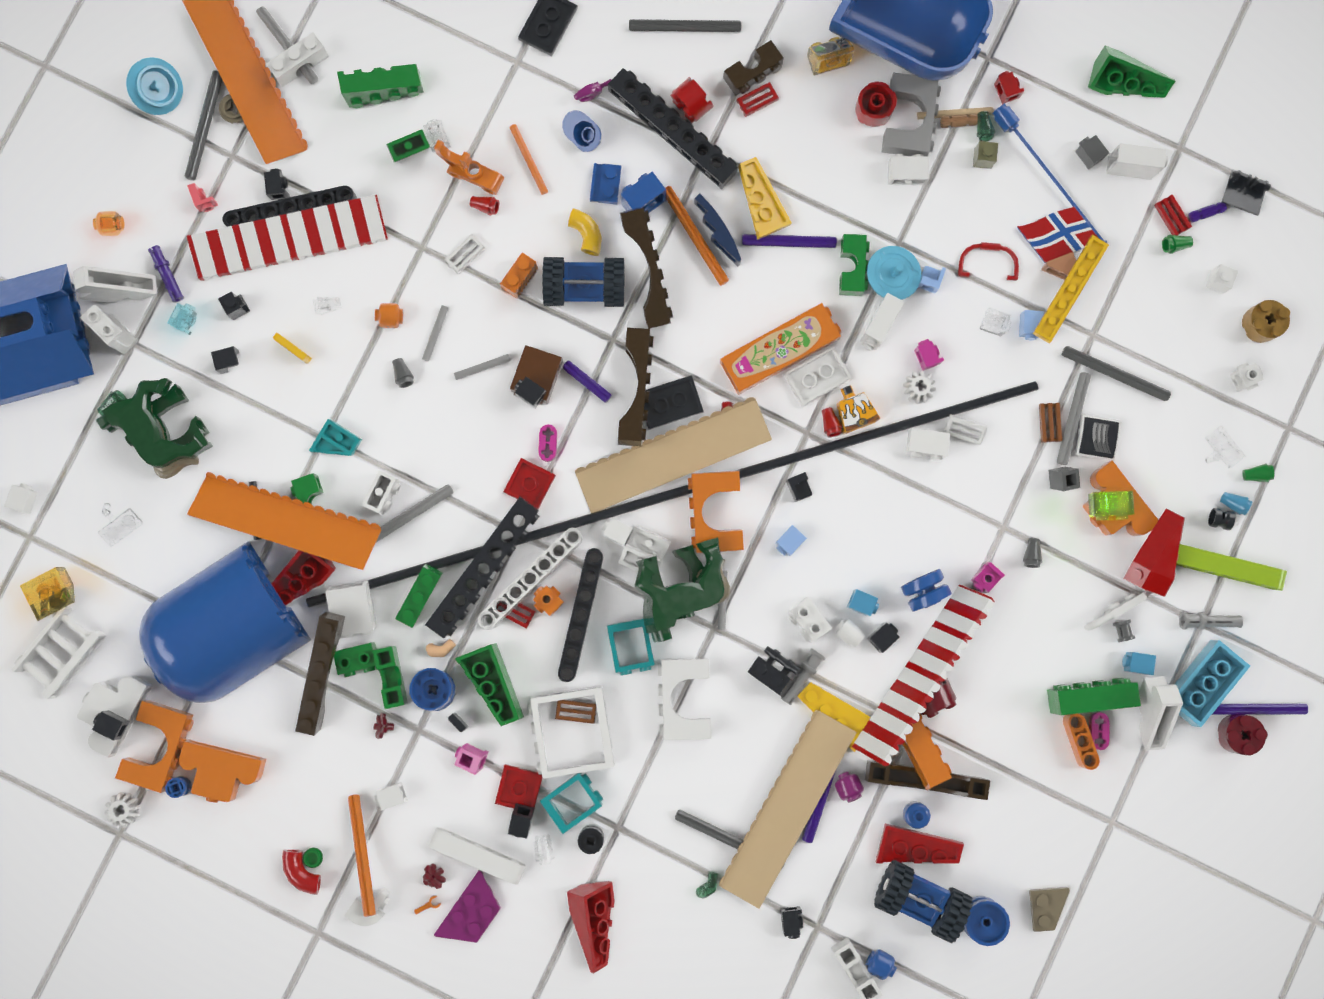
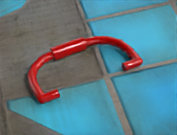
M981 242L980 244H973L967 247L960 256L958 275L969 277L970 272H963L965 256L970 251L978 248L980 250L1006 251L1014 261V276L1007 275L1006 279L1018 280V258L1014 251L1006 246H1002L1000 243Z

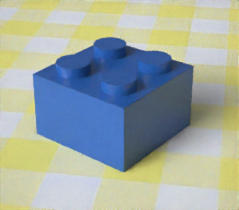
M653 171L649 174L644 173L638 178V182L633 185H627L621 193V204L626 211L643 207L644 211L648 210V213L666 202V188Z

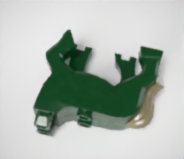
M168 378L142 380L138 384L132 398L121 400L102 410L104 415L97 418L96 422L102 430L107 429L110 433L118 429L123 430L126 434L124 438L131 447L133 446L139 456L153 467L156 475L160 478L168 479L178 474L186 466L199 464L198 455L213 447L211 442H208L205 438L210 432L201 418L195 416L191 420L185 434L171 440L168 428L161 416L174 407L188 402L189 399L182 388L176 383L170 388L173 382ZM152 395H161V397L151 401Z
M718 537L696 544L706 557L705 567L695 554L693 545L671 551L676 558L683 561L689 572V582L664 587L658 567L657 555L636 561L639 569L634 585L636 590L645 596L642 611L646 633H651L654 643L672 639L670 628L675 626L677 619L695 616V611L711 607L728 599L730 585L723 574L722 569L725 559H723L720 553Z

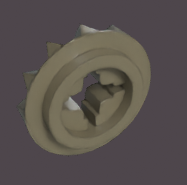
M228 94L220 101L219 113L225 121L231 124L241 123L243 119L238 109L237 115L230 111L233 109L232 103L234 101L230 94Z

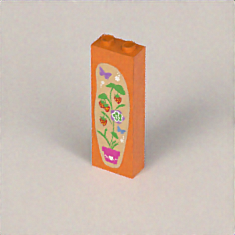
M820 303L720 358V364L737 394L744 393L838 341L842 332L837 323L834 324L832 321L830 309L827 306L824 307L823 303Z

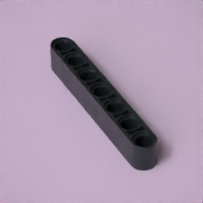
M343 185L230 210L223 214L222 221L228 227L233 226L230 225V222L237 218V222L234 225L251 222L249 218L253 214H256V218L252 221L270 218L268 213L272 210H275V214L271 216L274 217L357 199V196L350 186ZM345 194H351L349 199L343 200ZM327 198H332L329 204H324ZM308 202H313L310 208H305ZM294 206L292 212H287L288 207Z
M597 548L589 549L585 555L558 669V677L563 682L573 681L577 675L604 560L603 553ZM593 552L600 554V560L596 563L589 560V556ZM588 571H593L596 575L595 580L592 582L585 580V574ZM584 590H588L591 593V598L588 601H582L580 598V594ZM580 609L585 610L587 614L586 618L582 621L576 618V612ZM574 629H580L582 632L579 640H574L571 636V632ZM569 648H574L577 651L575 659L567 657V650ZM566 667L570 668L573 672L570 679H566L562 675V671Z

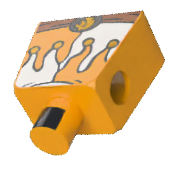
M851 385L840 389L844 400L837 403V410L843 427V435L880 420V416L864 392L855 395Z

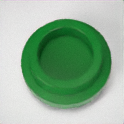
M315 847L307 849L303 854L304 864L309 868H316L323 862L322 851Z

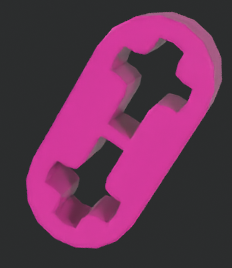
M550 424L542 426L539 432L538 453L541 460L545 462L553 461L557 454V430ZM547 429L554 433V435H550V442H546L547 437L543 435V432H547ZM546 445H549L550 451L553 452V454L549 455V458L542 454V451H546Z
M1094 712L1089 717V730L1096 750L1101 751L1109 746L1110 721L1105 713ZM1099 716L1100 719H1103V723H1100V730L1099 725L1095 723V719H1098ZM1099 732L1100 739H1103V743H1100V746L1095 743V739L1099 738Z

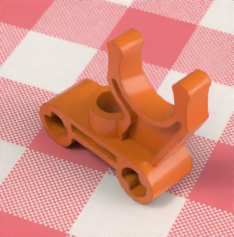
M437 141L434 150L449 165L446 171L449 175L477 185L489 194L497 195L505 178L502 174L481 165L477 161H472L469 153L464 151L462 155L456 154L445 147L443 141ZM472 169H479L477 174H470Z

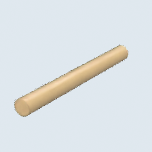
M993 107L938 110V114L934 118L955 115L969 116V114H976L977 116L993 115L994 110ZM917 112V120L926 117V112Z

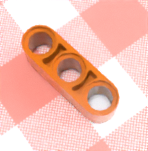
M1081 714L1065 715L1063 717V725L1077 764L1088 770L1096 769L1099 766L1100 759L1086 719ZM1073 717L1078 719V724L1075 727L1071 725ZM1080 736H1083L1085 740L1082 746L1078 745V738ZM1087 755L1091 757L1089 765H1086L1084 762Z

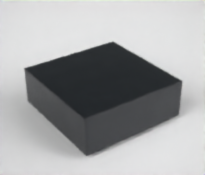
M456 712L448 717V720L459 732H463L469 727Z

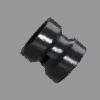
M1213 508L1209 514L1208 525L1214 528L1219 526L1223 530L1230 531L1235 524V512H1224L1219 508Z

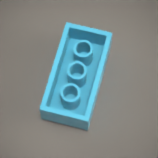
M1210 640L1175 683L1183 701L1179 716L1191 726L1201 728L1250 668V665L1220 640Z

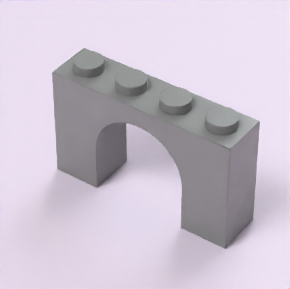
M893 72L889 88L895 92L897 99L915 103L920 107L921 111L926 112V117L923 119V124L913 130L886 128L883 134L881 153L903 154L904 156L923 154L928 156L930 152H933L934 141L931 139L932 134H935L937 125L934 122V116H937L939 104H936V98L940 96L941 86L938 85L939 81H931L916 75Z

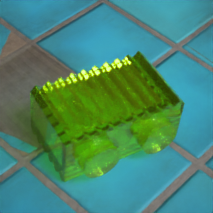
M1133 491L1092 492L1088 494L1089 516L1096 517V521L1109 520V517L1116 516V520H1127L1128 516L1134 515Z

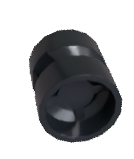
M594 824L583 827L577 839L580 850L586 854L599 852L604 843V832L599 826Z

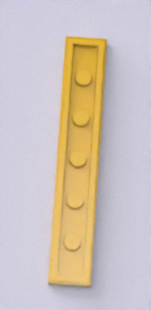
M1094 235L1089 238L1032 334L1049 344L1052 342L1109 244Z

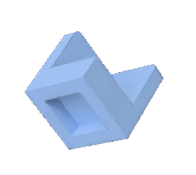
M925 266L918 288L935 294L940 288L946 268L942 267L941 270Z

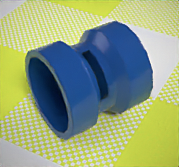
M179 776L170 779L166 783L165 790L171 798H179L191 791L192 784L187 777Z

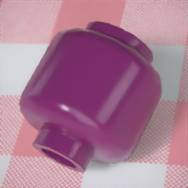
M849 771L838 775L839 780L835 782L834 786L840 799L848 803L862 797L861 794L864 792V787L857 774H849Z

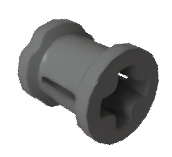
M1131 619L1113 623L1118 633V643L1136 639L1130 627Z

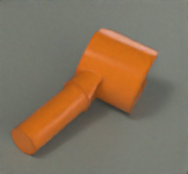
M431 896L429 902L414 910L415 914L417 915L431 907L438 908L441 902L437 905L431 903L432 899L438 896Z

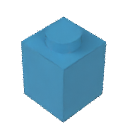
M854 589L846 608L871 617L878 610V598Z
M1126 652L1122 659L1124 671L1154 675L1156 655Z

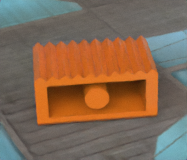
M522 252L500 282L501 288L513 297L519 298L518 295H521L525 286H528L529 280L532 279V276L538 270L536 261Z

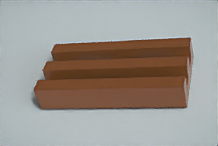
M1040 403L1041 443L1061 442L1060 403ZM1045 408L1048 409L1049 438L1046 436ZM1052 408H1054V415H1055L1056 438H1054V424H1053V410H1052Z
M559 700L557 701L555 719L595 724L597 707L595 703ZM561 704L591 707L592 711L563 708ZM560 711L591 715V719L560 715Z

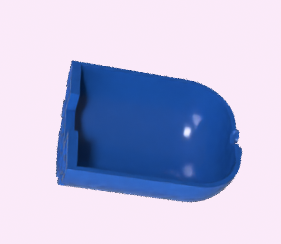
M842 0L831 19L829 31L922 79L940 81L960 73L972 58L976 60L981 51V48L978 47L979 44L984 45L989 36V33L986 31L992 21L993 5L991 0Z
M247 541L158 598L148 607L142 617L139 628V641L145 663L150 667L159 684H163L174 695L186 701L209 703L219 700L311 641L292 608L285 606L267 576L270 573L250 541Z

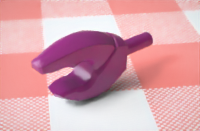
M611 79L601 84L597 81L584 86L574 95L575 100L580 102L593 100L602 93V88L608 86Z

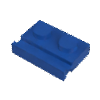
M594 163L590 202L618 204L621 165Z

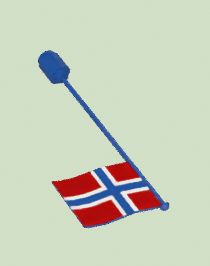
M1005 103L998 107L992 113L997 124L1004 133L1007 131L1010 133L1014 131L1073 206L1053 212L1033 223L1016 226L1038 256L1046 263L1083 249L1092 235L1104 241L1018 131L1020 119L1010 106H1006Z

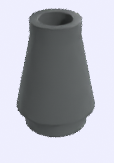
M403 358L394 359L392 364L395 383L399 388L411 386L414 383V376Z
M1028 539L1023 557L1025 567L1040 568L1041 563H1043L1040 539Z

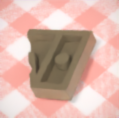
M1068 887L1029 890L1032 928L1034 932L1055 931L1070 892Z

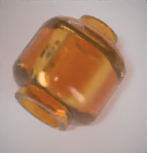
M100 211L97 213L96 218L93 219V227L101 236H118L121 231H124L125 222L123 216L119 215L117 211Z

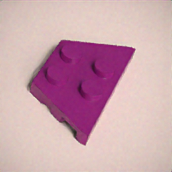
M478 870L434 933L435 937L477 943L495 918L501 906L494 897L493 891L481 870Z

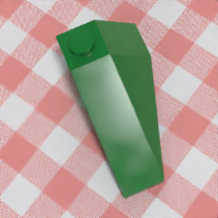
M1104 45L1094 62L1088 88L1104 95L1122 94L1123 96L1142 95V97L1165 98L1176 81L1139 60Z

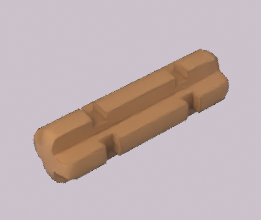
M969 114V116L955 115L950 118L949 116H942L940 119L941 128H948L949 126L963 127L967 124L969 126H976L978 123V116L976 114Z

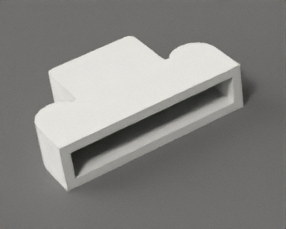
M82 266L73 271L75 292L79 293L80 300L116 303L125 298L142 300L157 295L155 275Z
M136 676L120 679L117 688L105 682L93 684L91 690L82 699L83 704L76 715L77 719L93 727V720L96 715L101 713V711L109 710L130 722L122 738L113 741L95 731L91 733L88 737V745L92 750L107 758L114 757L117 754L136 719L141 702L146 700L153 684Z
M1164 676L1143 678L1139 689L1141 701L1139 710L1143 719L1139 724L1140 736L1145 751L1166 749L1183 701L1175 684L1167 685Z

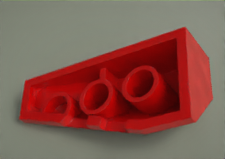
M1166 508L1135 556L1123 579L1142 589L1166 597L1176 576L1175 570L1179 557L1178 552L1185 517Z
M298 550L271 584L286 606L298 597L307 594L310 590L324 584L336 567L331 560Z
M612 881L581 884L567 891L569 912L590 972L593 974L608 965L610 949L608 931L609 927H612L613 920L610 919L611 908H614L615 902Z

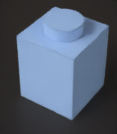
M1024 310L1020 314L1019 337H1025V340L1029 341L1039 338L1032 333L1043 317L1044 311Z
M792 525L775 542L777 545L776 549L783 556L786 554L791 556L807 538Z

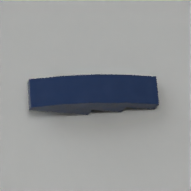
M699 193L694 198V205L705 214L702 223L713 232L710 241L738 267L742 259L733 237L716 210Z

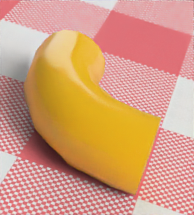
M573 208L569 216L568 227L578 230L582 235V252L592 256H599L602 242L599 226L590 215Z

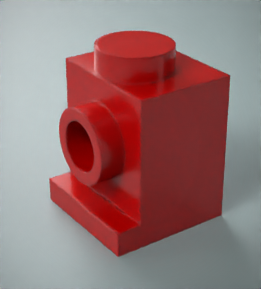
M1005 71L999 74L994 83L1002 104L1019 99L1025 91L1024 88H1019V80L1014 76L1013 72Z

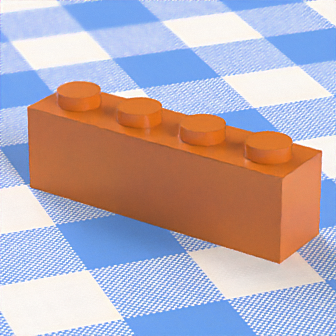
M918 713L920 719L917 723L912 724L913 730L910 734H904L906 740L902 745L925 789L929 790L951 779L950 774L952 772L949 765L943 762L940 748L937 744L934 745L931 739V731L927 726H924L922 715Z

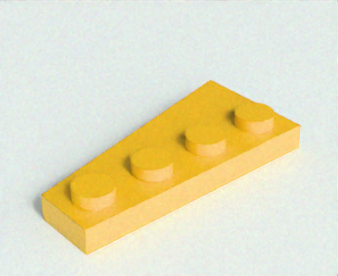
M757 157L740 163L738 169L757 240L790 226L792 222Z
M809 682L797 697L812 712L819 710L857 732L849 746L855 752L856 749L852 748V745L871 717Z

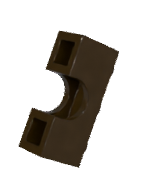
M772 40L755 50L754 58L758 63L756 68L748 69L739 60L724 70L723 79L735 96L740 93L745 94L755 83L760 84L766 79L767 75L770 73L775 74L782 68L784 57Z

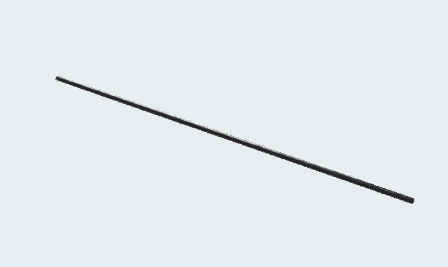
M1036 381L741 468L738 469L740 479L949 417L950 414H960L1034 392L1039 389ZM684 485L528 532L522 541L518 539L513 546L558 534L569 528H578L692 494V489L688 490V485ZM513 537L503 540L506 542H510L513 540ZM483 546L366 581L369 582V588L373 589L417 576L425 564L435 569H440L475 558ZM498 547L491 549V553L501 551ZM326 593L306 598L309 608L327 602Z

